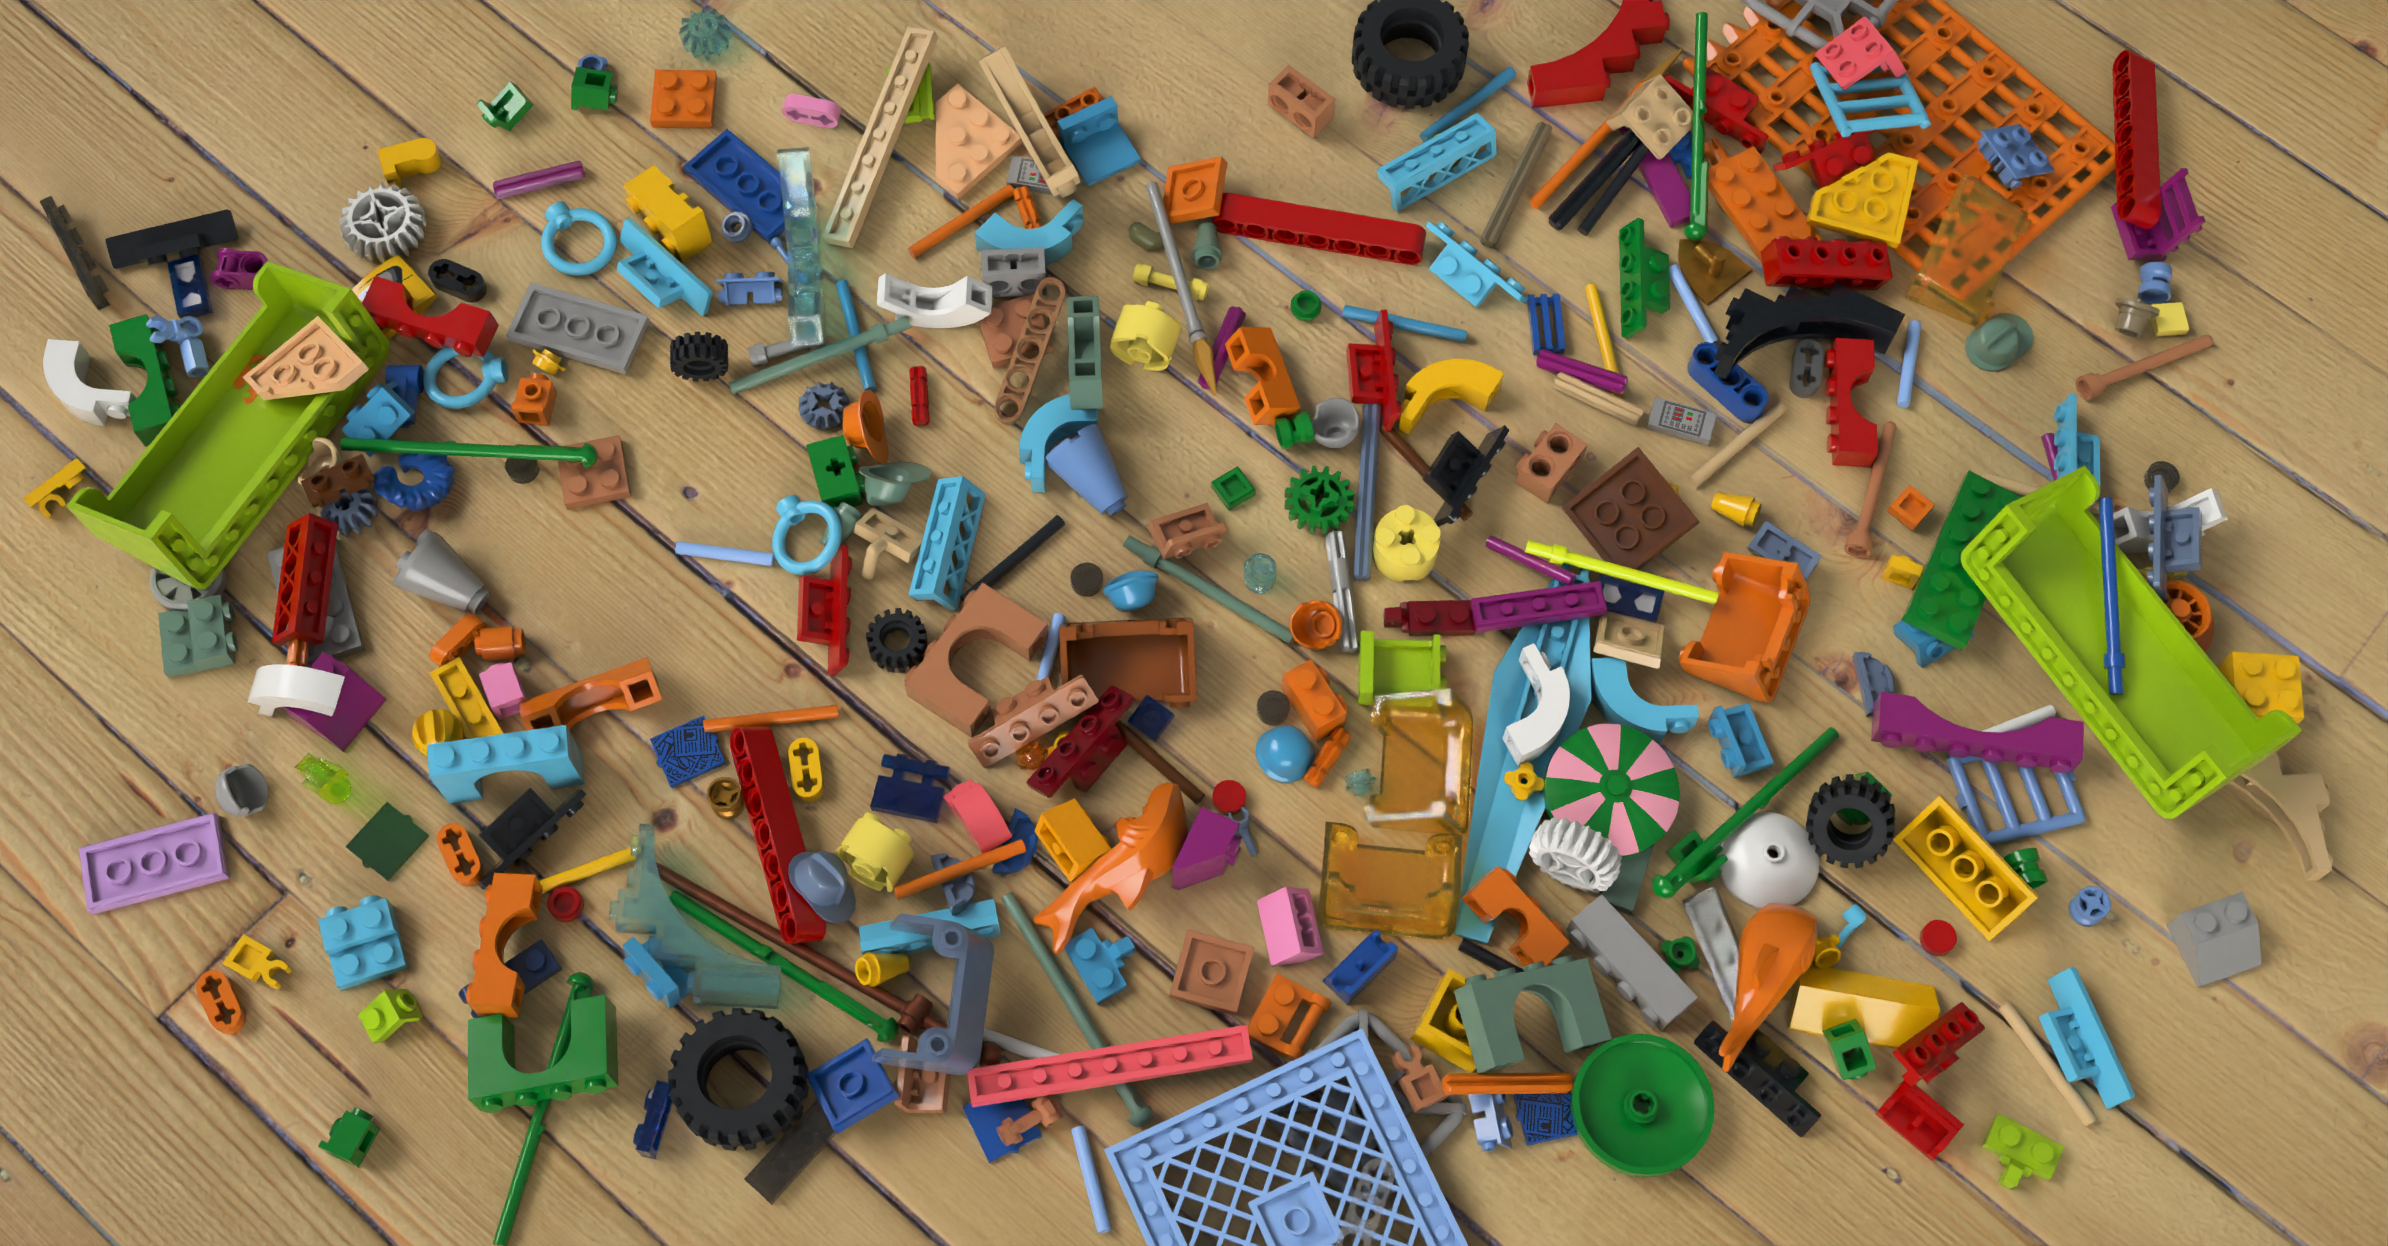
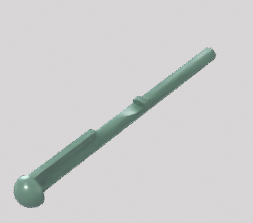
M1010 892L1002 897L1003 903L1092 1049L1111 1047L1110 1044L1105 1045L1074 994L1075 989L1065 979L1014 893ZM1133 1082L1114 1085L1131 1113L1127 1121L1132 1126L1138 1128L1148 1125L1152 1120L1153 1110L1151 1106L1146 1105Z

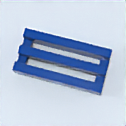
M1535 294L1528 295L1527 305L1533 355H1538L1543 349L1557 354H1564L1566 348L1560 295L1553 294L1552 297H1547V294H1541L1540 297H1535ZM1549 305H1552L1557 346L1552 344ZM1536 306H1541L1545 347H1540Z

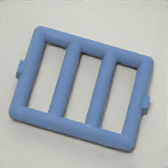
M1950 755L1947 756L1946 761L1959 793L1956 796L1959 809H1965L1970 825L1991 846L2082 824L2086 820L2085 812L2073 784L2076 780L2073 771L2066 773L2054 772L2070 813L2052 817L2033 768H2024L2017 765L2038 819L2037 821L2020 825L1996 763L1986 762L1981 757L1967 756L1957 758ZM1981 760L2006 828L1988 832L1964 770V764Z

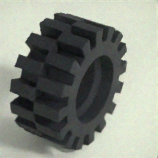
M695 332V335L684 333V337L677 336L676 340H672L670 345L671 372H675L677 377L682 376V379L688 380L693 378V381L697 382L698 379L709 381L710 377L715 380L719 378V375L724 376L728 372L727 341L721 339V336L718 335L712 337V333L708 332L705 335Z
M895 608V613L890 614L888 609L884 611V617H881L879 614L874 617L875 624L870 622L868 626L869 632H866L867 645L871 658L874 662L877 661L878 667L883 669L886 666L888 672L892 673L894 668H898L899 673L905 672L904 667L909 666L911 669L915 666L916 661L919 663L923 661V653H925L928 644L924 624H921V619L917 615L913 617L912 611L906 610L905 614H903L901 608ZM897 630L906 632L910 637V641L904 649L893 651L884 644L885 638L890 632Z

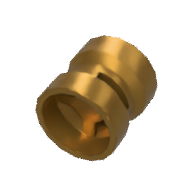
M720 777L710 783L707 788V798L717 817L726 820L738 817L745 808V801L739 784L730 777Z

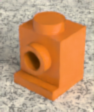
M532 373L529 378L520 377L515 401L511 405V410L518 423L549 426L557 395L553 382L547 376L539 373Z

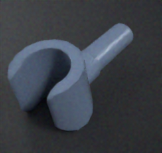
M1241 807L1244 820L1235 821L1232 818L1231 812H1229V819L1239 823V833L1252 857L1258 854V850L1248 829L1250 824L1248 811Z

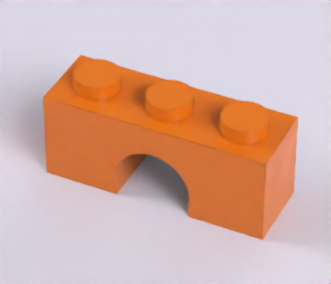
M1239 327L1225 343V347L1234 371H1246L1258 380L1254 388L1244 397L1253 424L1275 425V419L1292 418L1301 407L1271 327Z
M1500 866L1489 870L1461 899L1484 924L1494 920L1501 912L1512 915L1518 922L1519 936L1508 950L1523 966L1543 961L1546 967L1570 943L1564 936L1565 931L1556 921L1549 920L1540 911L1542 909L1541 905L1533 896L1525 894L1517 886L1518 881L1510 871L1502 869Z

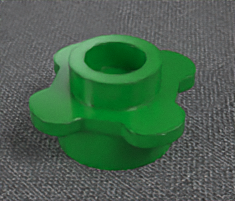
M1684 936L1674 941L1666 940L1661 945V951L1667 958V965L1675 973H1678L1680 969L1690 968L1693 970L1698 967L1700 959L1696 956V948L1692 938ZM1678 952H1682V953H1683V957H1682V958H1680V957L1677 956V953H1678Z

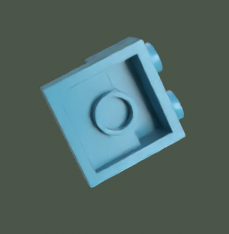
M378 895L368 896L360 900V906L349 910L344 906L334 907L326 911V917L318 919L325 952L330 956L336 986L340 991L409 969L394 907L387 898L381 899Z

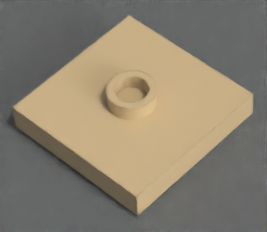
M1607 610L1606 615H1602L1599 618L1593 652L1659 669L1666 626Z

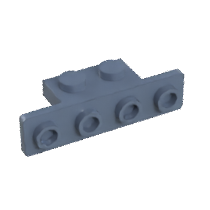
M2155 475L2154 487L2149 488V500L2151 507H2154V514L2149 515L2148 521L2150 533L2154 534L2153 542L2148 543L2149 559L2153 562V570H2148V583L2163 601L2167 600V573L2202 570V513L2199 507L2168 511V489L2162 475Z

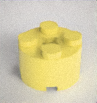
M1148 301L1145 303V306L1126 304L1121 310L1111 337L1110 349L1116 357L1132 366L1135 360L1145 363L1143 369L1150 371L1164 370L1171 361L1183 324L1164 313L1163 307L1158 303Z
M1409 505L1399 506L1397 509L1387 513L1376 527L1373 542V557L1379 572L1395 582H1403V580L1418 581L1426 577L1436 563L1440 545L1441 531L1435 521L1425 512L1414 509Z
M868 812L862 818L857 819L834 853L843 863L845 861L851 867V870L848 872L849 875L865 886L880 892L884 886L887 887V892H891L915 857L914 851L909 845L912 838L906 832L895 828L894 831L883 825L877 816Z

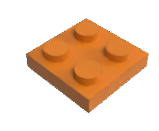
M655 69L650 115L652 128H713L717 87L716 70Z
M1222 156L1168 167L1163 203L1170 224L1218 216L1220 214L1228 164Z

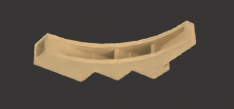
M1003 45L980 58L978 62L1052 195L1055 197L1059 194L1061 198H1064L1077 190L1076 184L1081 182L1078 177L1079 175L1045 119L1006 47Z
M2276 751L2229 784L2253 799L2284 832L2297 855L2305 881H2319L2332 871L2333 856L2327 848L2324 838L2325 823L2323 818L2319 816V813L2330 805V789L2325 784L2322 773L2282 775L2283 761Z

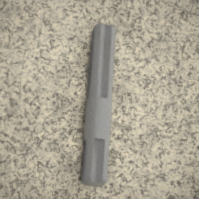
M1333 530L1325 536L1334 606L1338 608L1343 618V633L1339 639L1340 650L1343 653H1354L1359 649L1360 645L1345 536L1342 531Z

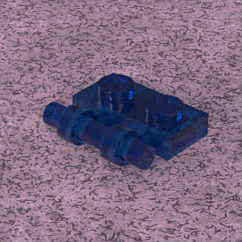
M900 753L896 756L884 754L881 767L893 769L892 777L878 775L870 805L871 810L938 823L945 789L933 786L935 778L948 780L950 767L938 765V761L927 759L926 762L908 759V755ZM905 773L923 775L922 782L917 783L904 780Z

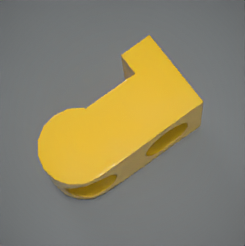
M418 138L377 149L383 174L389 186L395 183L398 187L403 186L401 179L419 173H434L442 164V158L435 143L428 138Z

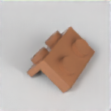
M1208 502L1151 520L1147 526L1163 560L1173 556L1177 559L1183 558L1192 553L1193 550L1201 547L1211 549L1222 542V538L1228 529L1225 522L1217 523Z
M903 1035L901 1046L897 1050L916 1053L918 1040H915L910 1035ZM899 1067L898 1078L893 1083L899 1095V1098L894 1100L895 1105L906 1113H947L951 1074Z

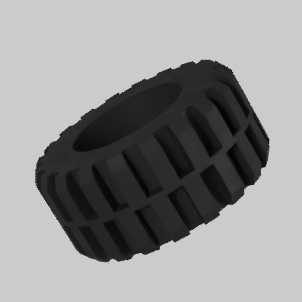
M1374 0L1367 6V10L1360 14L1358 23L1355 26L1352 48V64L1354 65L1353 72L1355 77L1361 80L1360 85L1366 92H1373V98L1380 102L1386 100L1388 105L1397 108V105H1404L1405 109H1414L1415 105H1421V108L1431 106L1434 100L1438 103L1447 98V92L1449 94L1458 87V82L1462 80L1469 47L1468 28L1464 25V19L1458 11L1454 13V6L1448 1L1443 3L1440 0H1380V2ZM1415 38L1427 43L1436 53L1424 60L1406 61L1392 55L1384 46L1395 39Z
M743 1007L732 1008V1014L725 1015L723 1010L712 1013L714 1019L708 1023L700 1019L693 1024L697 1030L692 1035L685 1032L679 1040L682 1044L681 1050L673 1051L670 1061L674 1066L673 1069L668 1070V1082L672 1088L669 1091L671 1101L689 1129L696 1136L702 1137L706 1143L714 1147L719 1144L725 1150L735 1151L737 1146H743L747 1151L756 1149V1143L761 1141L768 1145L776 1140L773 1135L782 1130L786 1133L792 1127L790 1120L793 1116L799 1117L804 1109L801 1102L803 1098L808 1097L809 1091L807 1084V1073L809 1071L804 1059L805 1056L791 1031L785 1029L782 1022L774 1016L768 1018L763 1011L753 1009L751 1013H746ZM739 1050H753L763 1054L770 1063L772 1078L768 1089L759 1100L740 1109L721 1108L711 1100L707 1092V1080L712 1068L721 1058Z

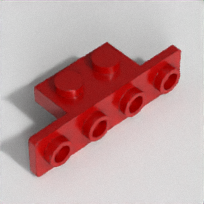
M1708 67L1706 70L1707 113H1704V121L1713 125L1719 133L1729 135L1738 140L1744 148L1749 149L1754 146L1758 153L1761 154L1766 147L1769 136L1745 121L1757 106L1759 97ZM1665 75L1664 79L1693 111L1694 86L1690 89L1672 77Z
M1878 130L1853 132L1848 137H1842L1839 131L1835 132V139L1826 142V139L1823 138L1808 144L1809 150L1800 153L1799 150H1794L1782 155V161L1773 165L1774 170H1787L1809 160L1818 187L1828 186L1856 169L1876 161L1867 135Z
M1381 309L1374 325L1376 345L1349 343L1346 349L1350 401L1355 404L1371 403L1382 405L1384 430L1391 431L1395 420L1400 419L1401 402L1396 400L1399 378L1398 374L1393 372V366L1396 361V350L1394 347H1391L1390 342L1393 336V322L1388 321L1387 310Z
M843 544L839 546L836 555L830 562V580L805 575L799 579L797 641L828 646L827 674L829 676H836L846 667L850 657L849 648L846 647V636L850 630L847 605L851 598V588L847 587V582L852 567V559L848 557V545Z
M1960 1002L1893 1051L1894 1056L1907 1069V1072L1902 1077L1910 1087L1922 1079L1928 1084L1960 1059L1956 1052L1985 1029L1976 1013L1963 1002Z

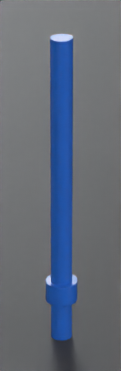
M2105 497L2099 499L2107 654H2104V669L2108 670L2109 695H2123L2122 669L2125 668V654L2121 653L2113 499Z

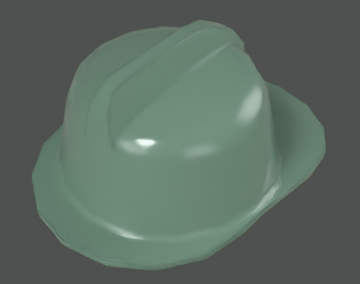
M1999 313L1979 325L1967 337L1965 345L1966 355L1971 363L1979 369L2000 371L2031 348L2034 339L2032 329L2025 320L2017 315Z
M892 462L859 468V473L865 476L867 503L872 506H888L902 502L906 498L912 483L926 480L931 476V470L928 467L912 462Z

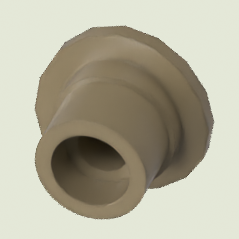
M2116 298L2115 305L2120 310L2115 330L2128 336L2142 337L2147 322H2149L2150 318L2157 317L2160 310L2156 307L2142 304L2143 300L2137 298L2136 302Z

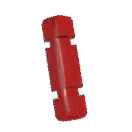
M913 366L909 370L912 422L915 426H926L930 422L927 372L924 366Z

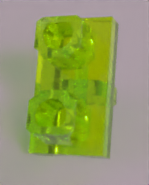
M308 753L294 767L306 778L301 784L308 791L331 804L343 803L351 794V784L346 778L348 773L342 767L326 759L323 761Z

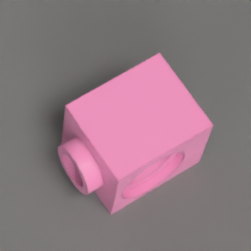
M511 662L492 665L487 671L479 674L489 705L498 720L520 712L519 703L527 700L519 675Z

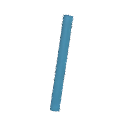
M1511 67L1506 68L1420 134L1421 140L1426 142L1435 135L1442 133L1516 77L1514 69Z
M839 280L836 282V287L849 336L852 337L862 332L848 281ZM862 346L854 349L864 391L871 390L874 392L877 390L866 347Z
M1345 305L1342 317L1375 324L1379 312ZM1388 314V321L1393 322V328L1465 343L1466 330Z

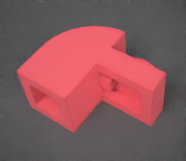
M970 779L965 783L958 784L951 792L943 796L949 809L961 821L970 840L982 854L995 849L1012 838L999 810L979 782L976 784Z

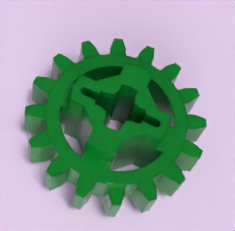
M1312 466L1310 474H1307L1302 469L1299 472V479L1294 477L1290 479L1291 488L1285 489V498L1287 499L1284 503V509L1290 510L1288 517L1290 521L1298 519L1297 528L1299 530L1306 525L1309 526V534L1313 535L1315 529L1320 528L1322 534L1326 535L1327 527L1331 526L1332 529L1338 531L1339 521L1343 523L1348 522V513H1352L1354 503L1351 502L1354 500V491L1348 490L1349 480L1340 481V471L1331 475L1329 474L1328 466H1325L1323 472H1318L1316 466ZM1320 493H1323L1322 501L1319 502V506L1316 508L1317 498L1319 499Z

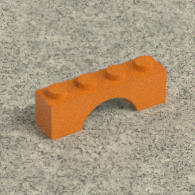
M648 657L525 700L520 702L519 705L521 718L526 730L566 725L570 730L576 723L593 714L611 709H626L631 712L663 699Z
M494 873L492 885L487 886L485 901L488 905L486 917L481 918L479 925V935L482 939L480 949L475 950L473 956L475 975L473 983H469L466 993L467 1003L477 1016L485 1017L502 1013L506 1018H520L525 984L517 972L505 966L504 949L507 941L518 928L538 919L543 887L534 874Z

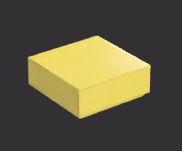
M2183 302L2151 305L2160 310L2157 317L2150 318L2155 337L2187 334L2189 325Z

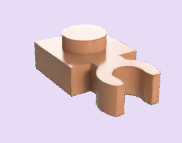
M1414 1044L1408 1049L1412 1061L1407 1062L1403 1060L1400 1052H1396L1393 1055L1392 1061L1394 1066L1406 1075L1398 1082L1413 1111L1417 1113L1446 1099L1448 1095L1443 1092V1085L1433 1065L1430 1064L1422 1067L1420 1063L1422 1058L1421 1051Z

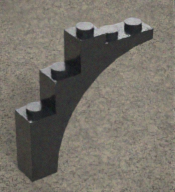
M1838 282L1835 283L1831 293L1824 291L1821 298L1791 285L1786 295L1779 294L1775 302L1745 288L1740 299L1733 297L1725 313L1730 316L1725 328L1729 330L1726 340L1730 342L1728 344L1722 342L1714 358L1719 361L1714 374L1726 379L1734 367L1752 352L1769 344L1789 339L1823 338L1835 340V338L1874 340V351L1885 355L1906 314Z

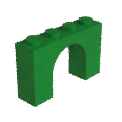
M605 994L571 1001V1041L568 1050L557 1064L539 1073L517 1071L515 1065V1028L502 1013L468 1020V1100L480 1111L495 1113L507 1106H533L540 1100H566L571 1098L573 1094L583 1092L599 1094L605 1092L607 1088L618 1086L616 1007Z

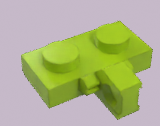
M1999 1113L1993 1118L1981 1146L2000 1156L1998 1162L2005 1165L1998 1184L2009 1190L2017 1187L2022 1175L2029 1177L2033 1173L2045 1180L2052 1178L2064 1146Z

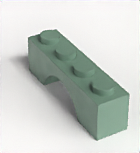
M1099 296L1067 297L1071 410L1102 409Z

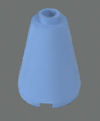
M1095 423L1077 431L1079 435L1073 439L1067 438L1045 457V462L1050 469L1101 515L1109 513L1110 516H1113L1126 506L1124 501L1128 495L1102 431Z

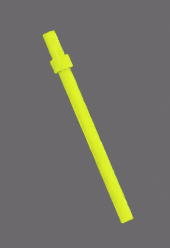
M1528 540L1524 551L1525 553L1547 558L1550 563L1556 565L1569 564L1713 605L1716 604L1719 592L1567 551V547L1558 544L1549 546Z

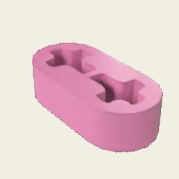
M790 94L785 98L782 114L794 122L834 128L838 124L841 108L829 100Z

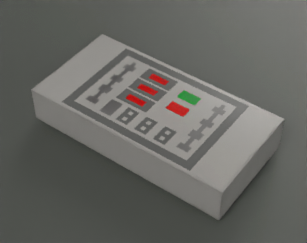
M1012 156L1006 181L1007 185L1010 184L1014 189L1027 186L1033 192L1052 194L1033 159Z
M1655 397L1646 429L1708 446L1717 414Z

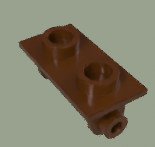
M360 454L320 473H316L302 480L301 483L314 508L317 506L323 508L343 498L340 492L341 489L346 488L350 495L370 487V483L376 480L363 454Z

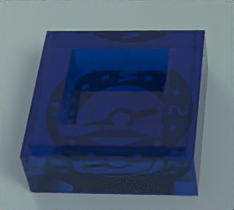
M1146 695L1129 718L1128 723L1156 742L1175 715L1149 695Z

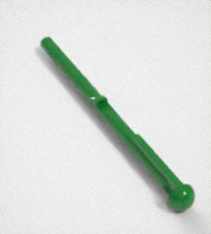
M1706 12L1696 14L1690 225L1684 227L1685 236L1692 241L1703 239L1708 231L1709 163L1704 162V113H1707L1708 13Z
M342 438L340 443L342 451L582 462L584 468L593 466L598 459L596 448L589 443H585L583 447L523 444L511 446L456 443L455 441L426 442Z
M1832 727L1828 728L1666 876L1656 875L1652 881L1653 892L1660 898L1667 899L1673 897L1682 886L1723 850L1720 844L1743 825L1759 808L1763 809L1767 806L1773 796L1839 737L1838 732Z
M673 891L669 896L668 902L879 1033L877 1041L887 1043L897 1036L899 1027L893 1017L888 1020L882 1018L678 891Z
M584 972L574 973L567 980V983L572 985V989L547 1069L553 1067L562 1059L570 1045L571 1001L590 997L594 988L592 978ZM552 1099L537 1101L492 1243L494 1245L507 1246L540 1137L546 1129V1125L540 1124Z

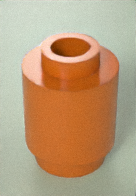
M514 626L483 628L480 630V635L475 636L474 639L476 655H482L484 662L517 659L518 655L526 653L523 628L515 629Z

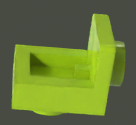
M408 989L384 990L358 1014V1017L374 1044L383 1043L405 1022H417L423 1015L415 997Z

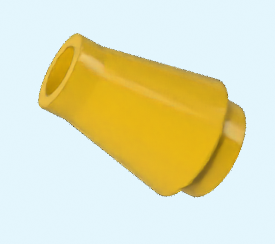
M1717 491L1711 504V510L1717 511L1742 527L1746 525L1754 527L1762 503L1755 501V497L1725 494Z
M867 952L858 958L855 964L857 979L862 985L875 987L899 974L907 973L909 970V959L903 952L897 954Z

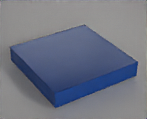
M868 1038L807 1073V1078L836 1134L899 1098L883 1065L871 1062L872 1055L876 1052Z

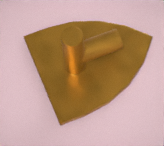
M1679 240L1678 259L1680 270L1691 290L1707 306L1752 271L1739 257L1715 243L1702 240Z

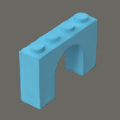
M566 725L427 745L429 778L449 804L483 799L482 777L502 771L517 770L537 773L545 779L550 789L584 784L582 752Z

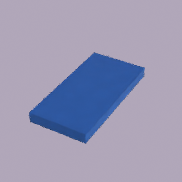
M728 129L723 131L683 166L685 174L730 212L746 214L751 219L752 230L768 244H770L772 238L779 237L814 206L813 200Z

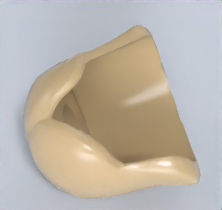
M323 437L313 440L312 446L314 451L308 457L309 469L302 472L297 480L300 485H302V480L344 462L332 441Z

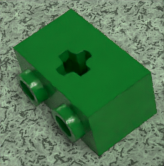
M844 435L807 444L806 447L821 501L833 509L838 507L841 502L847 503L852 507L862 505L860 493L865 492L864 481L861 473H854L852 465L858 464L853 445H846ZM840 472L841 474L835 476L834 473Z

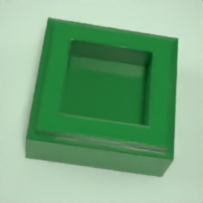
M1238 466L1211 482V488L1228 511L1256 494L1255 488Z

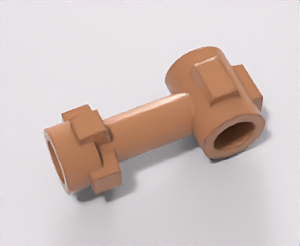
M1051 1095L1041 1096L1030 1103L1034 1109L1014 1122L1010 1117L1001 1122L1002 1125L996 1128L1001 1141L1006 1146L1012 1143L1016 1145L1023 1140L1021 1134L1038 1123L1042 1122L1046 1128L1063 1117L1060 1112L1062 1107L1056 1097L1052 1098Z

